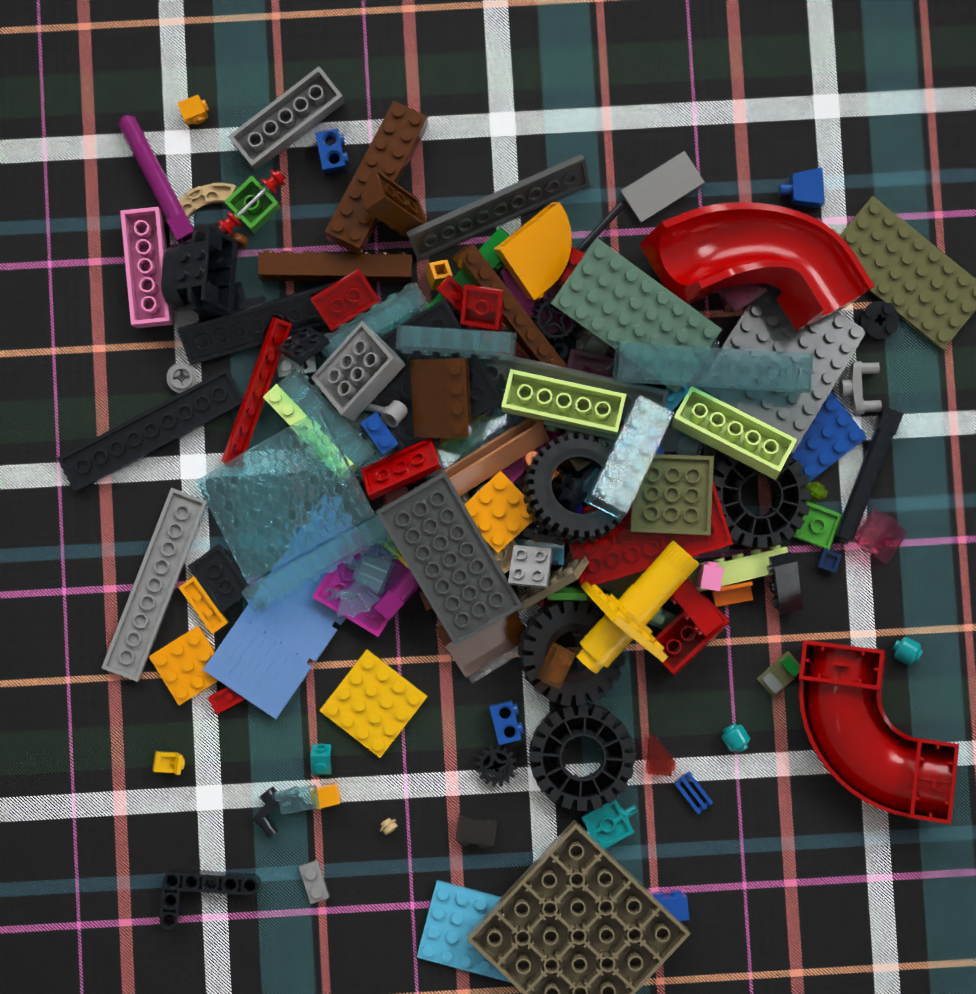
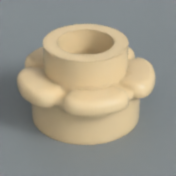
M391 818L383 821L380 824L382 826L380 832L383 831L385 835L393 832L398 827L396 819L391 820Z

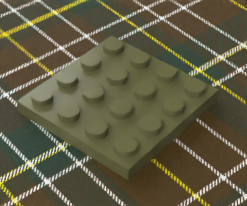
M634 453V496L632 497L631 532L710 536L714 456Z

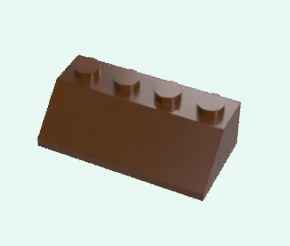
M375 167L371 169L361 194L364 202L363 208L368 214H373L380 222H385L391 229L398 231L401 236L408 238L407 231L427 223L420 200Z

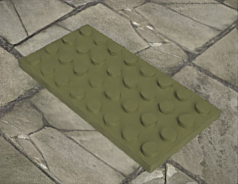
M874 196L867 201L840 234L855 253L875 286L868 292L880 301L893 304L899 317L941 351L945 349L975 312L976 279Z

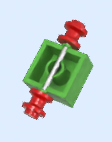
M271 170V176L267 180L261 179L264 186L253 176H250L224 201L227 207L234 213L233 215L228 211V217L224 221L218 220L220 224L218 228L227 235L229 233L233 235L232 229L235 226H242L239 220L255 234L281 209L280 204L269 193L271 191L275 194V188L278 185H285L283 181L285 177L278 170L276 172Z

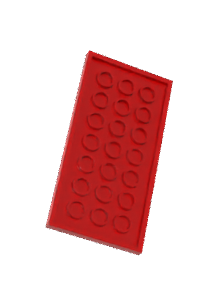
M713 481L710 536L631 532V504L623 520L603 539L599 540L597 538L595 542L590 544L587 540L584 545H578V541H575L573 545L568 544L573 559H580L586 556L589 560V564L578 579L581 586L585 581L592 586L594 583L599 585L646 571L673 540L692 557L731 546L733 542ZM606 501L583 507L582 514L592 513L600 509Z

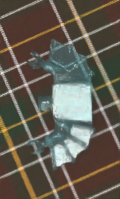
M378 518L370 532L366 531L367 527L361 521H358L361 524L359 530L352 526V529L357 534L363 535V539L368 545L367 554L362 553L359 560L349 557L346 563V568L354 571L352 579L355 580L348 589H341L340 591L332 588L325 589V591L332 592L331 597H325V599L336 600L338 597L341 599L337 612L338 618L344 615L355 618L361 612H370L371 607L381 600L374 593L382 596L396 563L391 559L399 558L397 547L380 518Z

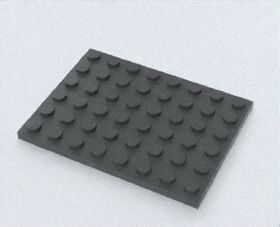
M761 283L696 388L797 439L790 453L792 455L866 332L861 326L839 312L833 313L796 331L776 299L782 294V291L773 285Z

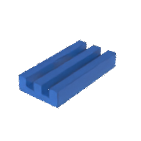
M689 771L674 782L697 814L713 803ZM687 777L690 778V780L694 783V785L697 787V789L700 791L703 797L707 800L705 803H703V801L700 799L697 793L687 782ZM681 782L685 784L701 806L697 807L681 787Z

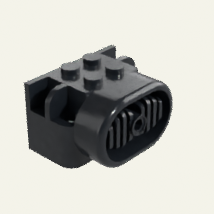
M208 225L206 226V234L202 231H196L192 234L191 242L169 246L163 256L161 291L167 305L174 311L184 312L192 310L206 318L233 315L238 242Z

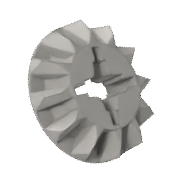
M183 362L174 364L167 373L169 387L178 393L195 386L198 378L196 370L190 364ZM182 372L185 376L190 377L185 379L183 384L180 380L175 379L180 377Z

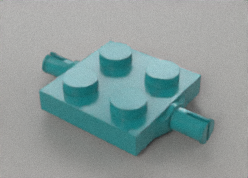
M615 799L610 804L607 802L603 804V807L587 812L581 818L586 825L587 832L606 849L635 832L629 822V817L639 811L635 804L624 810Z

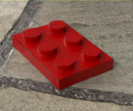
M360 268L310 298L331 331L380 302V299Z

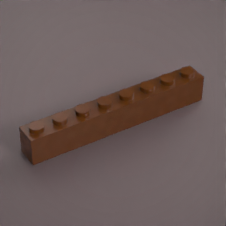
M474 244L464 246L452 257L473 285L504 290L502 323L530 356L531 360L561 367L567 366Z
M266 250L264 253H258V277L260 281L336 282L360 268L368 282L412 283V255L405 252L389 254L387 252L370 254L369 252H362L359 255L351 254L347 251L340 252V254H332L329 251L313 253L311 251H303L302 253L283 251V253H275L274 251Z

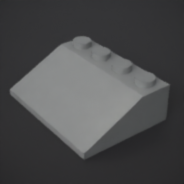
M361 321L311 378L342 416L354 421L406 364L365 322Z

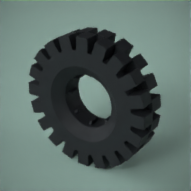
M789 454L776 480L728 455L720 457L714 463L713 481L733 544L742 545V547L746 548L772 547L782 544L783 540H789L795 535V530L801 529L805 523L802 519L803 516L809 514L810 506L806 505L807 500L811 499V490H806V484L810 483L807 474L802 475L800 470L803 469V466L798 460L793 461L791 459L793 455ZM755 475V478L762 476L769 480L768 483H771L775 490L774 497L776 499L774 506L764 516H761V514L752 515L747 511V508H744L741 502V488L743 484L747 483L746 480Z
M589 601L550 602L551 605H544L537 610L538 614L535 617L531 616L526 622L528 624L527 629L522 630L520 635L522 643L518 645V655L521 657V661H519L521 670L525 673V678L529 684L552 702L556 701L561 705L570 706V704H575L576 706L585 705L588 700L594 702L601 698L600 694L602 692L607 694L613 688L611 685L613 680L618 681L622 674L619 668L624 666L626 656L622 655V651L608 668L604 666L597 674L588 669L584 664L572 671H567L566 668L559 669L555 664L556 659L552 655L556 640L569 631H575L576 634L581 632L586 636L605 613L598 605Z
M592 703L579 706L570 704V706H561L555 709L553 713L548 714L541 720L542 723L539 727L537 726L533 733V739L529 748V760L532 774L538 787L550 800L570 810L571 808H576L577 811H587L588 808H593L594 810L601 808L607 802L610 804L617 799L616 796L620 792L623 793L628 786V780L632 778L634 772L635 752L632 737L629 735L625 725L614 714ZM578 736H587L588 740L590 738L596 740L600 744L598 746L599 750L602 749L603 753L602 762L599 761L600 767L593 774L590 772V775L585 777H579L576 773L575 775L570 774L564 768L566 764H562L561 760L562 751L565 752L564 746L571 739L574 741V738Z

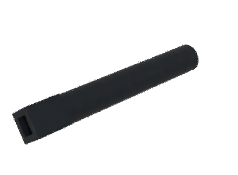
M883 407L879 412L873 427L872 438L834 535L837 537L838 542L846 545L849 542L853 543L891 440L897 433L904 413L888 407Z

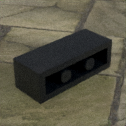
M792 552L768 557L769 565H767V571L772 580L769 582V587L774 597H771L773 608H777L780 615L803 610L798 564Z

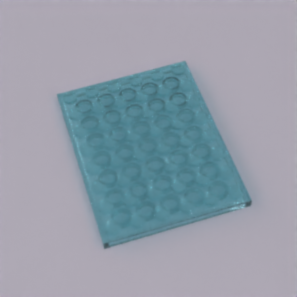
M322 409L311 413L196 480L247 583L375 515Z

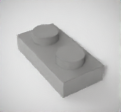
M318 859L300 865L299 869L310 904L328 899L330 895Z

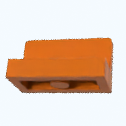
M746 581L721 586L720 591L711 590L714 605L719 607L753 600L751 590L753 582Z

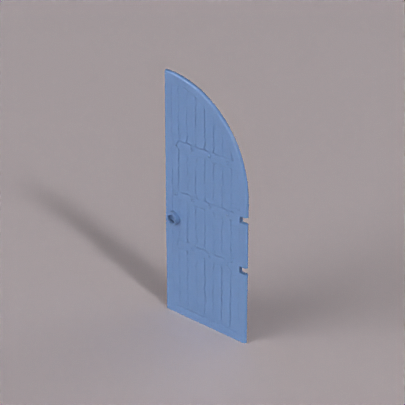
M327 492L203 669L275 719L278 718L311 670L312 666L307 664V661L312 659L316 662L337 632V629L332 627L334 622L341 625L346 619L343 615L312 597L352 531L359 534L347 511Z

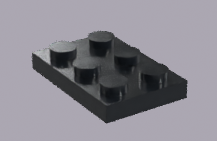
M217 544L187 566L220 613H223L253 591L220 544Z

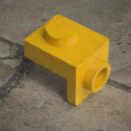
M155 751L154 772L181 774V770L184 769L185 760L181 754L177 752Z

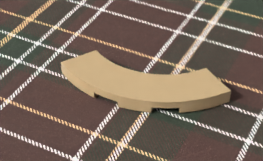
M212 183L201 187L198 186L188 191L179 199V202L186 215L190 218L197 210L206 205L225 203L224 201L236 191L237 186L228 183Z

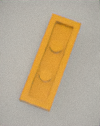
M195 576L178 587L211 634H214L229 623L225 616L217 609Z

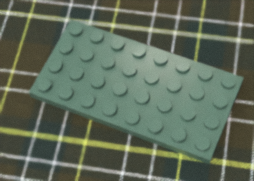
M595 238L550 303L675 393H678L722 330L598 238Z

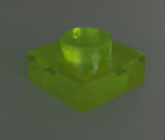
M810 482L806 485V490H811V495L820 500L824 499L828 494V491L824 489L825 486L819 482Z

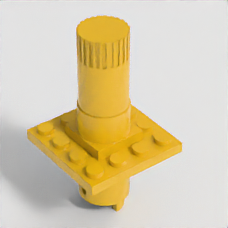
M673 540L619 599L612 594L610 596L607 593L604 594L595 583L591 586L585 581L581 588L605 615L579 642L583 649L576 657L588 669L597 674L604 666L608 668L634 639L661 662H664L668 658L663 652L665 648L651 634L653 631L647 624L700 564Z

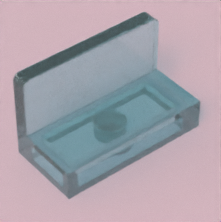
M316 784L279 790L274 793L275 801H279L281 814L320 807Z

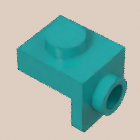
M313 744L310 755L312 775H331V744Z

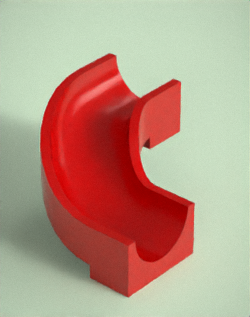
M734 202L700 207L662 221L639 244L663 286L688 305L704 299L714 291L727 287L750 283L770 284L782 291V294L776 299L796 331L848 307L875 287L855 253L833 229L807 214L777 205Z
M803 640L799 672L800 711L809 741L826 769L848 791L878 809L909 818L951 824L959 744L914 738L899 731L889 721L882 705V687L886 660L885 650Z

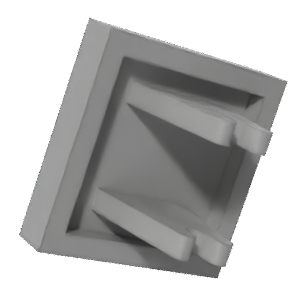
M514 545L508 584L548 588L553 549Z

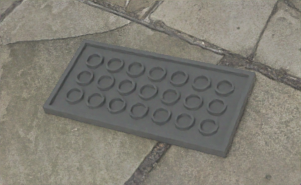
M445 471L376 510L381 522L455 646L523 607L512 586L508 584V579Z

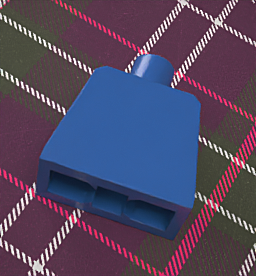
M823 168L794 173L789 177V184L779 185V195H789L791 205L821 208L825 204Z

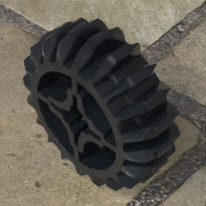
M551 293L547 294V301L544 297L540 298L542 304L536 301L534 304L538 307V310L532 308L531 312L536 313V315H532L530 318L535 320V325L548 341L552 339V345H556L557 339H559L560 344H563V337L570 341L571 338L568 334L570 333L572 336H575L576 332L573 331V328L580 329V326L575 324L576 321L571 319L568 329H565L563 318L566 314L562 311L557 312L550 306L553 300ZM545 307L548 319L541 325L540 314ZM563 313L558 319V324L556 322L547 324L553 318L552 314L556 316ZM549 326H555L561 334L553 335L544 329Z

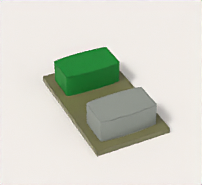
M787 651L756 679L774 697L799 675L800 664Z

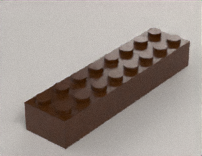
M396 101L392 102L325 230L327 240L356 254H362L379 222L376 216L371 213L368 214L363 208L364 202L361 194L370 171L375 167L398 184L428 127V116Z

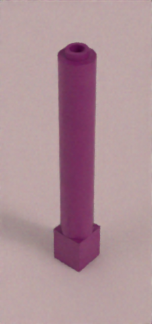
M123 116L118 126L167 218V222L176 240L179 243L191 241L192 234L196 231L183 210L138 121L134 116Z
M410 569L374 607L388 621L395 616L420 587Z

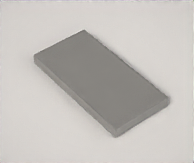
M683 151L622 189L620 193L641 224L699 188L705 182L686 152Z

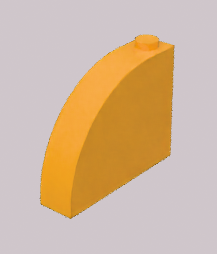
M552 202L494 248V251L527 299L539 300L545 295L544 292L559 279L569 260L572 234L569 219L561 203Z

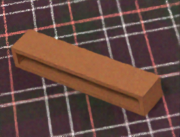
M527 418L443 471L446 472L458 495L462 496L467 491L475 488L483 481L526 456L529 452L542 446L550 438L540 420Z

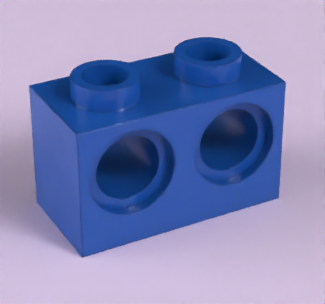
M338 128L315 133L324 175L346 171V164H349L347 152L343 153L342 146L345 145L343 134H339ZM329 139L336 140L335 144L331 146L327 145L326 142ZM333 157L340 159L337 164H331L330 160Z
M512 700L489 705L499 745L522 740L521 734H524L522 723H517L516 716L519 715L517 704H513ZM504 707L510 710V715L505 718L499 714V711ZM508 726L515 729L514 735H505V728Z

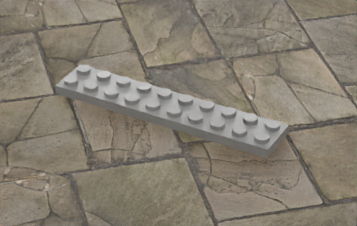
M174 488L170 489L103 662L102 669L136 682L140 680L208 501Z

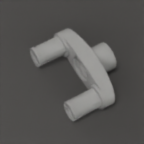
M853 361L850 367L849 379L840 380L839 394L841 397L849 396L854 414L880 412L882 409L881 400L864 401L862 390V374H878L880 371L879 362L862 363V361Z

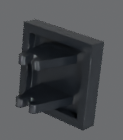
M306 326L291 338L286 339L277 348L280 354L299 364L300 367L307 369L306 361L314 355L318 356L319 359L322 358L321 350L329 345L330 342L328 337Z

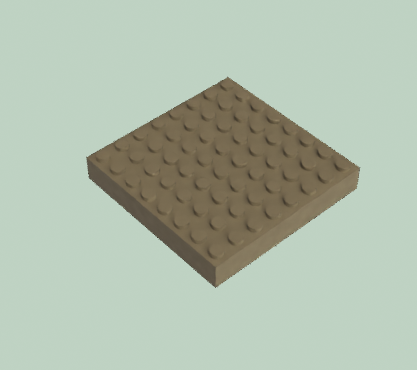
M573 820L467 933V940L523 994H635L691 933L681 921L579 823Z

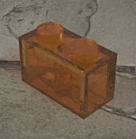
M553 642L537 678L546 684L560 689L576 653Z

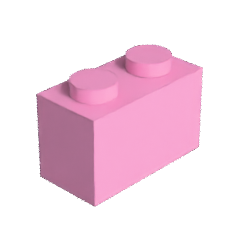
M704 561V564L698 566L695 587L720 591L724 568L719 567V563Z

